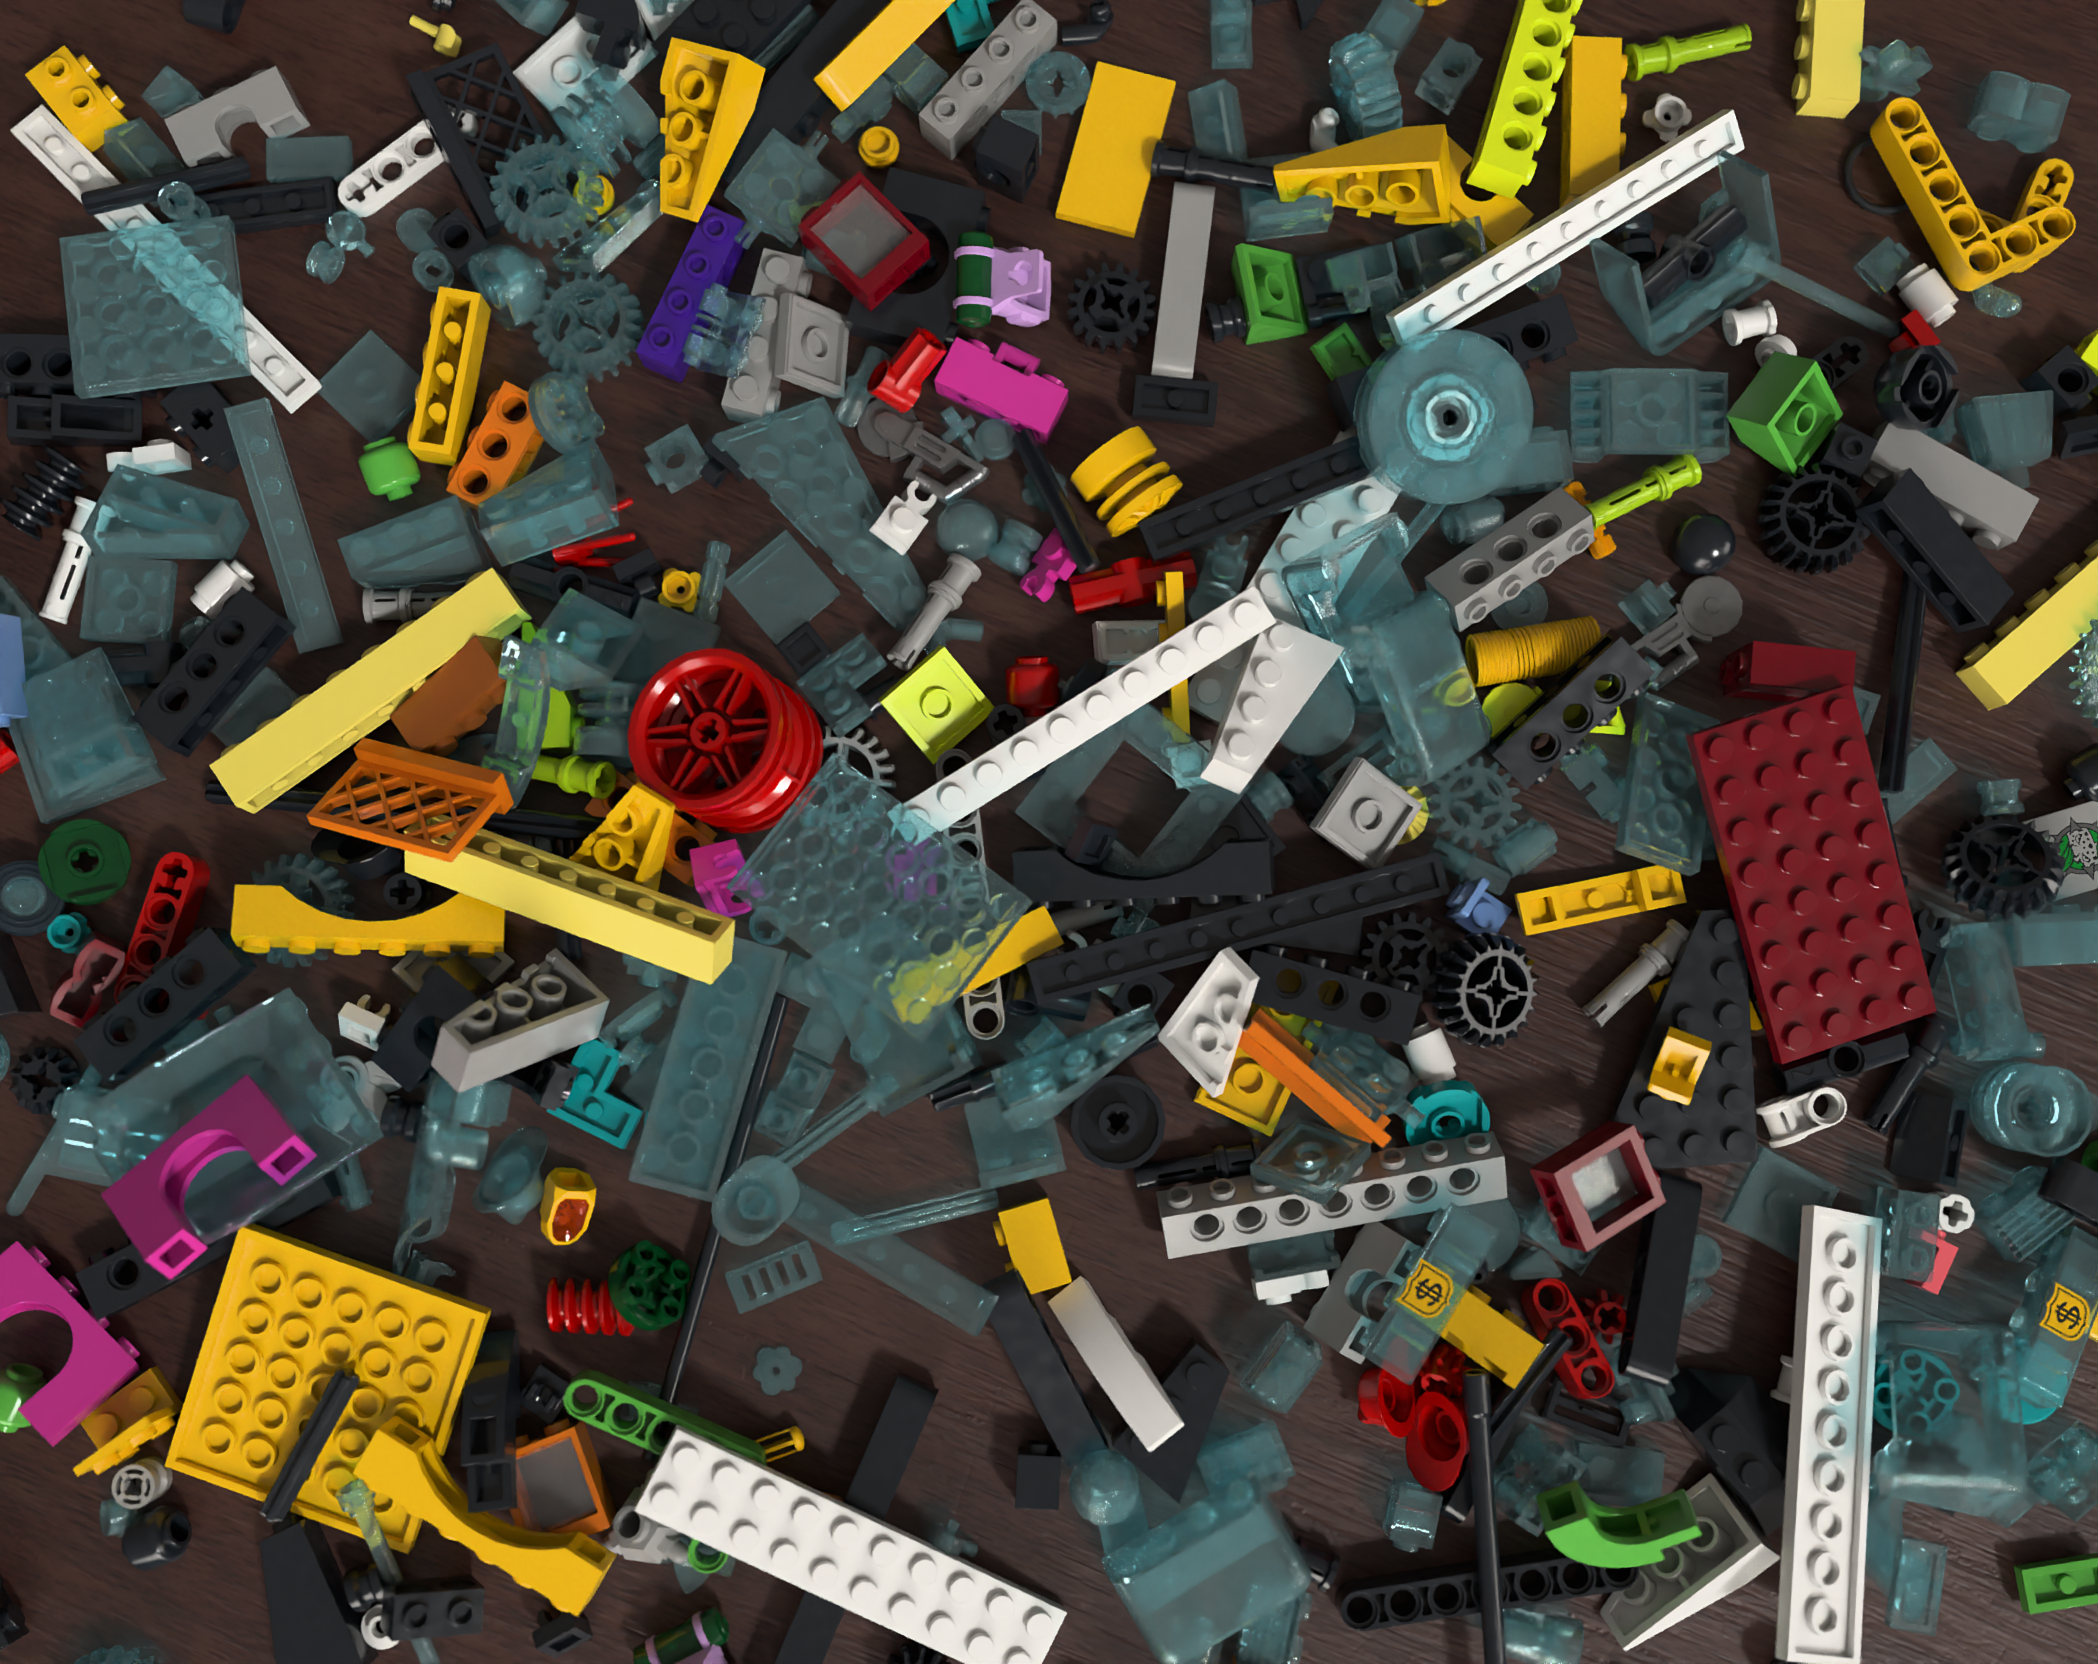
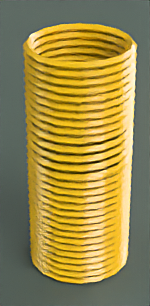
M1590 615L1588 617L1487 631L1481 634H1469L1465 645L1467 668L1474 677V686L1476 687L1562 674L1602 637L1597 621Z

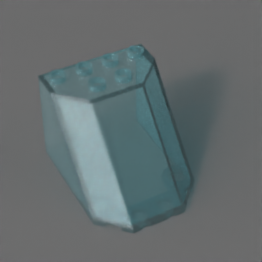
M289 987L152 1064L86 1108L88 1122L98 1134V1139L92 1142L94 1156L114 1184L246 1074L270 1094L317 1156L282 1186L262 1170L247 1151L227 1152L207 1163L190 1183L184 1202L186 1217L205 1245L256 1221L384 1137L379 1128L376 1115L364 1105L355 1091L353 1079L347 1072L341 1069L332 1055L330 1043L322 1034L318 1033L308 1017L305 1004L293 994Z

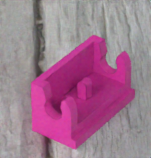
M736 839L689 850L695 888L707 910L726 917H733L745 914L753 909L754 904L752 900H745L742 903H734L732 901L736 893L747 892L755 888L754 877Z

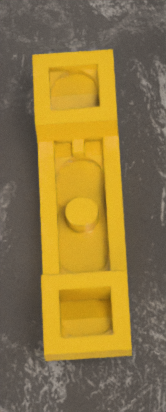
M1677 861L1515 894L1524 936L1687 902Z

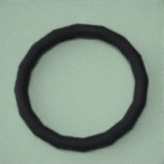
M1870 136L1858 142L1847 154L1843 167L1844 186L1851 199L1864 210L1878 215L1898 214L1909 208L1906 201L1896 206L1883 207L1870 203L1859 194L1853 183L1852 167L1854 160L1864 148L1874 144ZM1910 155L1915 162L1920 163L1917 157Z

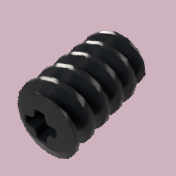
M48 446L43 447L44 452L50 459L48 463L35 458L32 461L39 474L36 476L24 471L21 474L28 487L23 488L11 485L10 488L18 499L16 501L3 497L0 499V503L7 511L5 514H1V516L37 541L43 539V534L37 525L46 528L54 526V522L48 515V512L60 516L64 514L65 510L58 500L74 502L75 496L69 489V486L83 490L86 484L81 478L80 473L91 476L66 455Z

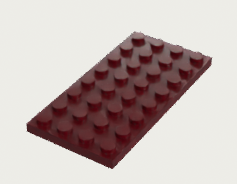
M1841 684L1685 735L1774 1062L1785 1064L1936 1012L1934 997L1852 685Z

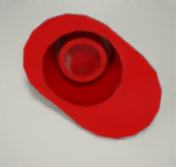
M1407 1333L1396 1335L1387 1347L1382 1364L1363 1372L1358 1383V1419L1365 1424L1385 1426L1389 1433L1397 1438L1405 1437L1411 1431L1415 1418V1406L1421 1391V1379L1423 1376L1415 1374L1414 1369L1423 1352L1414 1336Z
M1426 1391L1418 1398L1415 1406L1413 1427L1407 1436L1405 1449L1407 1463L1413 1477L1423 1487L1431 1491H1445L1456 1481L1464 1457L1470 1452L1464 1397H1447L1438 1391Z

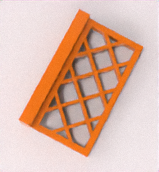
M363 737L353 748L358 758L357 761L306 816L310 824L452 863L494 812L505 815L514 802L503 772ZM363 776L366 779L376 781L353 789ZM396 788L410 790L387 798L386 794L387 791ZM380 794L381 800L357 807L356 801ZM431 797L446 799L424 807L421 804L422 800ZM350 803L351 810L336 815L329 814L334 808ZM415 803V810L392 817L391 810ZM466 806L477 808L473 812L457 816V809ZM385 812L386 819L369 825L361 823L363 819ZM448 812L451 813L452 819L427 826L426 819ZM417 822L421 824V829L406 834L396 832V829ZM456 831V834L446 846L431 841L433 838Z
M1260 1008L1256 1010L1243 1027L1238 1047L1361 1152L1364 1153L1372 1142L1384 1148L1392 1137L1384 1132L1383 1129L1391 1120Z

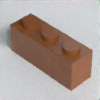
M475 635L389 717L412 750L444 757L458 747L457 741L468 731L480 727L487 720L486 715L496 705L502 704L513 697L516 693L515 688L526 679V676L499 638Z

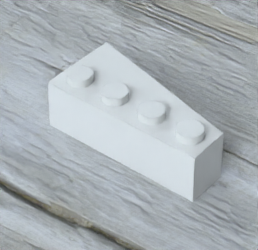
M1274 618L1275 624L1252 637L1200 778L1240 794L1345 649L1344 647L1277 618Z

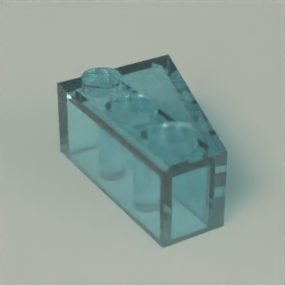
M117 464L80 534L96 558L233 559L250 523L237 499Z
M457 495L338 539L351 578L365 588L419 586V584L438 583L455 585L459 584V582H467L474 574L487 571L492 567L471 509Z

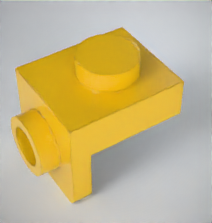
M1669 1027L1653 1064L1647 1089L1664 1099L1688 1105L1692 1099L1695 1084L1710 1053L1712 1042Z

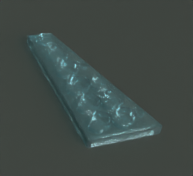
M824 396L715 434L712 442L722 452L726 450L740 464L739 470L749 480L753 478L770 495L769 501L815 547L819 545L834 560L832 565L842 575L846 573L863 590L865 599L897 631L906 629L928 598L927 590L907 552L902 556L869 531L884 509Z

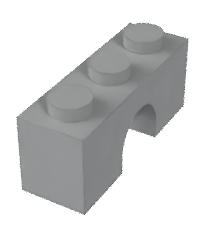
M276 66L256 71L249 79L232 87L221 88L213 96L195 105L183 106L174 115L164 119L184 162L190 168L236 158L232 151L230 140L234 130L241 124L247 122L258 123L274 143L311 126L290 83Z
M1378 1221L1366 1223L1356 1234L1354 1243L1343 1262L1335 1269L1332 1280L1329 1283L1330 1286L1326 1288L1320 1300L1312 1307L1310 1317L1303 1328L1340 1354L1362 1364L1383 1329L1381 1325L1370 1318L1367 1312L1366 1303L1371 1290L1382 1282H1393L1406 1289L1408 1278L1418 1269L1420 1258L1424 1260L1428 1253Z

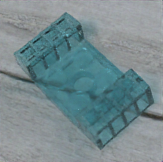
M1609 368L1601 371L1570 372L1568 381L1570 462L1598 463L1606 454H1692L1698 463L1701 464L1714 463L1730 454L1729 420L1726 416L1729 412L1728 373L1674 368Z

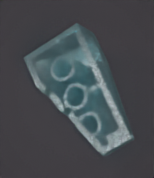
M1145 1005L992 1070L1001 1113L1015 1133L1026 1128L1039 1127L1047 1119L1056 1116L1160 1031L1150 1005Z

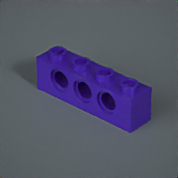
M706 205L636 349V353L644 367L682 383L751 241L745 221Z

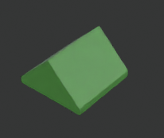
M1244 243L1235 246L1230 268L1235 294L1241 301L1246 320L1247 334L1244 336L1245 344L1249 345L1308 333L1293 254Z

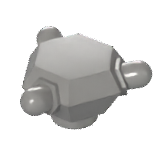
M652 1468L648 1471L644 1484H641V1487L634 1488L622 1508L617 1512L612 1521L613 1528L602 1540L601 1545L615 1554H623L625 1560L660 1564L663 1559L666 1561L667 1558H670L675 1563L681 1564L688 1560V1546L680 1540L682 1537L680 1532L635 1511V1504L654 1469Z

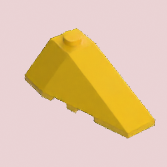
M1445 124L1401 127L1276 164L1273 168L1281 202L1330 210L1335 205L1358 209L1357 216L1370 218L1371 212L1395 216V223L1406 225L1449 223L1450 151Z
M638 782L610 811L602 824L583 841V845L568 860L658 892L675 804Z

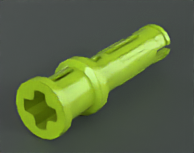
M1743 23L1730 28L1701 33L1682 39H1675L1667 35L1659 37L1657 42L1642 46H1639L1637 43L1628 44L1624 49V54L1627 55L1628 59L1626 75L1630 81H1638L1645 74L1658 71L1668 74L1674 72L1679 65L1749 50L1751 47L1749 42L1752 41L1748 24Z
M1683 450L1675 454L1672 461L1662 466L1653 465L1647 468L1642 478L1588 505H1584L1583 507L1592 514L1593 530L1651 500L1663 502L1671 498L1674 491L1684 486L1693 487L1697 485L1702 479L1700 465L1690 452Z
M510 747L502 748L496 756V761L509 763V765L497 764L496 768L499 772L555 783L567 793L583 791L588 792L593 798L605 799L613 792L616 784V770L613 764L607 761L590 763L577 755H570L560 759L515 750Z

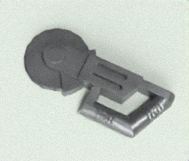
M880 399L869 403L860 414L857 427L862 445L874 455L883 458L890 457L891 463L904 460L909 456L913 457L914 459L904 473L903 480L908 483L916 480L919 482L917 488L928 493L930 496L934 494L937 500L946 505L983 482L990 473V470L925 431L923 421L918 422L912 408L906 413H900ZM925 464L943 475L959 464L968 469L969 472H966V474H963V476H960V478L946 486L920 470Z
M1704 576L1694 580L1684 590L1680 604L1673 606L1674 617L1631 645L1635 651L1640 650L1654 659L1662 656L1673 647L1680 654L1655 671L1649 678L1650 683L1648 687L1657 691L1675 679V677H1678V675L1699 663L1698 655L1686 640L1688 637L1698 642L1710 643L1712 642V637L1726 634L1738 624L1743 613V600L1738 589L1730 581L1719 576Z

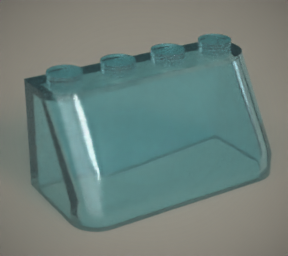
M1253 1470L1101 1558L1108 1578L1151 1652L1161 1664L1185 1663L1298 1597L1307 1589L1311 1581L1310 1568L1287 1521Z

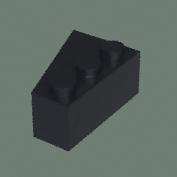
M1193 1336L1157 1379L1185 1425L1151 1452L1145 1448L1125 1419L1110 1436L1112 1446L1178 1503L1181 1501L1230 1373L1227 1366Z

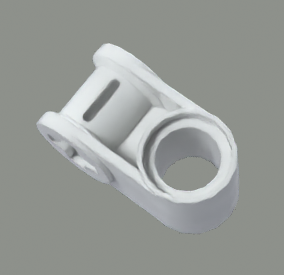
M1822 1086L1789 1096H1778L1755 1106L1756 1113L1763 1116L1771 1135V1139L1768 1141L1771 1148L1795 1143L1804 1139L1809 1134L1836 1125L1842 1121L1847 1110L1846 1099L1839 1091ZM1822 1094L1827 1099L1828 1109L1824 1115L1819 1117L1814 1112L1813 1104L1815 1099Z

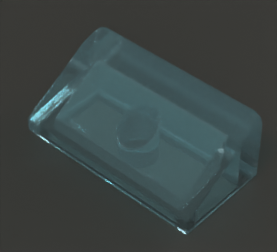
M1221 79L1188 92L1196 146L1203 151V154L1248 162L1236 87L1227 80Z
M141 117L104 132L105 153L130 181L186 169ZM169 198L149 203L156 208L165 203Z

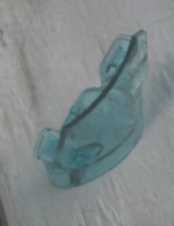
M437 1071L429 1072L394 1249L393 1274L401 1275L409 1258L412 1243H424L434 1240L446 1231L456 1186V1173L453 1167L479 1171L484 1163L488 1148V1132L461 1127V1124L491 1128V1125L501 1127L502 1122L507 1121L513 1090L512 1085L499 1080H490L458 1093ZM431 1218L432 1226L427 1234L421 1233L417 1228Z

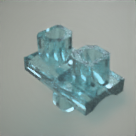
M1896 39L1884 49L1869 45L1859 52L1861 59L1870 64L1861 72L1860 98L1867 102H1878L1884 99L1889 92L1911 98L1921 91L1916 80L1933 68L1924 48L1916 45L1910 50L1904 41Z
M1620 1345L1614 1347L1612 1350L1615 1355L1608 1360L1614 1374L1613 1387H1620L1628 1382L1634 1394L1633 1397L1620 1403V1410L1629 1425H1639L1650 1421L1667 1422L1677 1417L1667 1397L1676 1392L1671 1381H1669L1665 1388L1619 1375L1617 1364ZM1676 1362L1671 1377L1679 1373Z

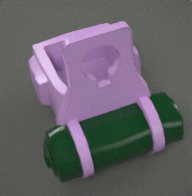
M976 230L959 234L958 248L954 251L957 269L956 298L953 301V308L956 309L957 323H961V325L968 328H978L989 324L992 315H999L1005 317L1008 323L1021 327H1033L1049 319L1051 262L1043 259V251L1039 249L1029 250L1025 247L1009 248V250L994 247L993 237Z
M715 1606L704 1612L699 1611L687 1621L658 1636L653 1635L647 1638L643 1644L633 1649L634 1664H728L720 1647L729 1640L730 1629L727 1618Z

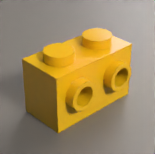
M65 45L25 74L71 134L91 153L131 124L120 111L126 105L108 84L102 88L96 81L101 74L84 54L77 58Z

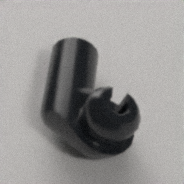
M1094 0L1090 4L1091 12L1082 24L1061 26L1062 47L1099 42L1113 23L1114 14L1111 11L1110 2L1107 0Z

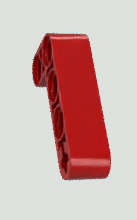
M172 852L159 860L138 918L123 968L115 986L114 999L116 1004L119 1003L116 998L122 991L133 984H142L152 975L150 970L155 964L151 960L150 953L155 944L158 943L162 951L159 961L169 955L175 956L186 947L184 941L192 933L210 879L209 865L204 859L190 854ZM181 868L187 870L186 877L179 875ZM172 890L182 891L181 896L171 894ZM172 903L175 907V916L172 921L167 923L164 918V910ZM163 990L158 997V1005L162 1011H165L169 1006L170 997L167 991ZM209 1009L190 1025L198 1024L204 1020Z

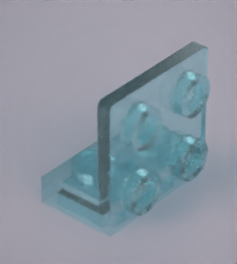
M1302 152L1239 161L1273 167L1276 164L1317 152ZM1276 184L1273 194L1239 188L1246 241L1328 231L1334 214L1332 197L1320 198L1318 195H1305L1296 199L1295 202L1286 203L1280 201Z
M1043 1085L983 1099L979 1103L971 1102L965 1105L964 1109L979 1167L978 1175L982 1191L1067 1170L1049 1094Z

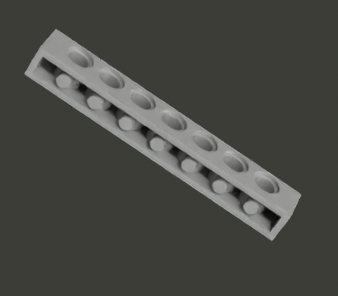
M1493 1131L1488 1133H1471L1464 1137L1448 1140H1432L1424 1144L1402 1148H1388L1380 1152L1364 1155L1344 1156L1340 1159L1314 1164L1304 1163L1297 1167L1275 1171H1260L1252 1175L1236 1178H1221L1212 1182L1186 1187L1176 1186L1169 1190L1156 1192L1168 1259L1508 1198L1505 1156Z

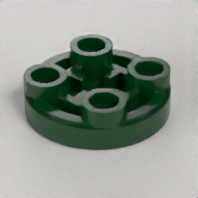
M642 1240L621 1252L613 1260L608 1274L609 1293L617 1311L627 1322L642 1330H660L678 1320L684 1312L688 1297L687 1283L691 1279V1272L684 1261L675 1260L663 1248L652 1244L650 1241Z

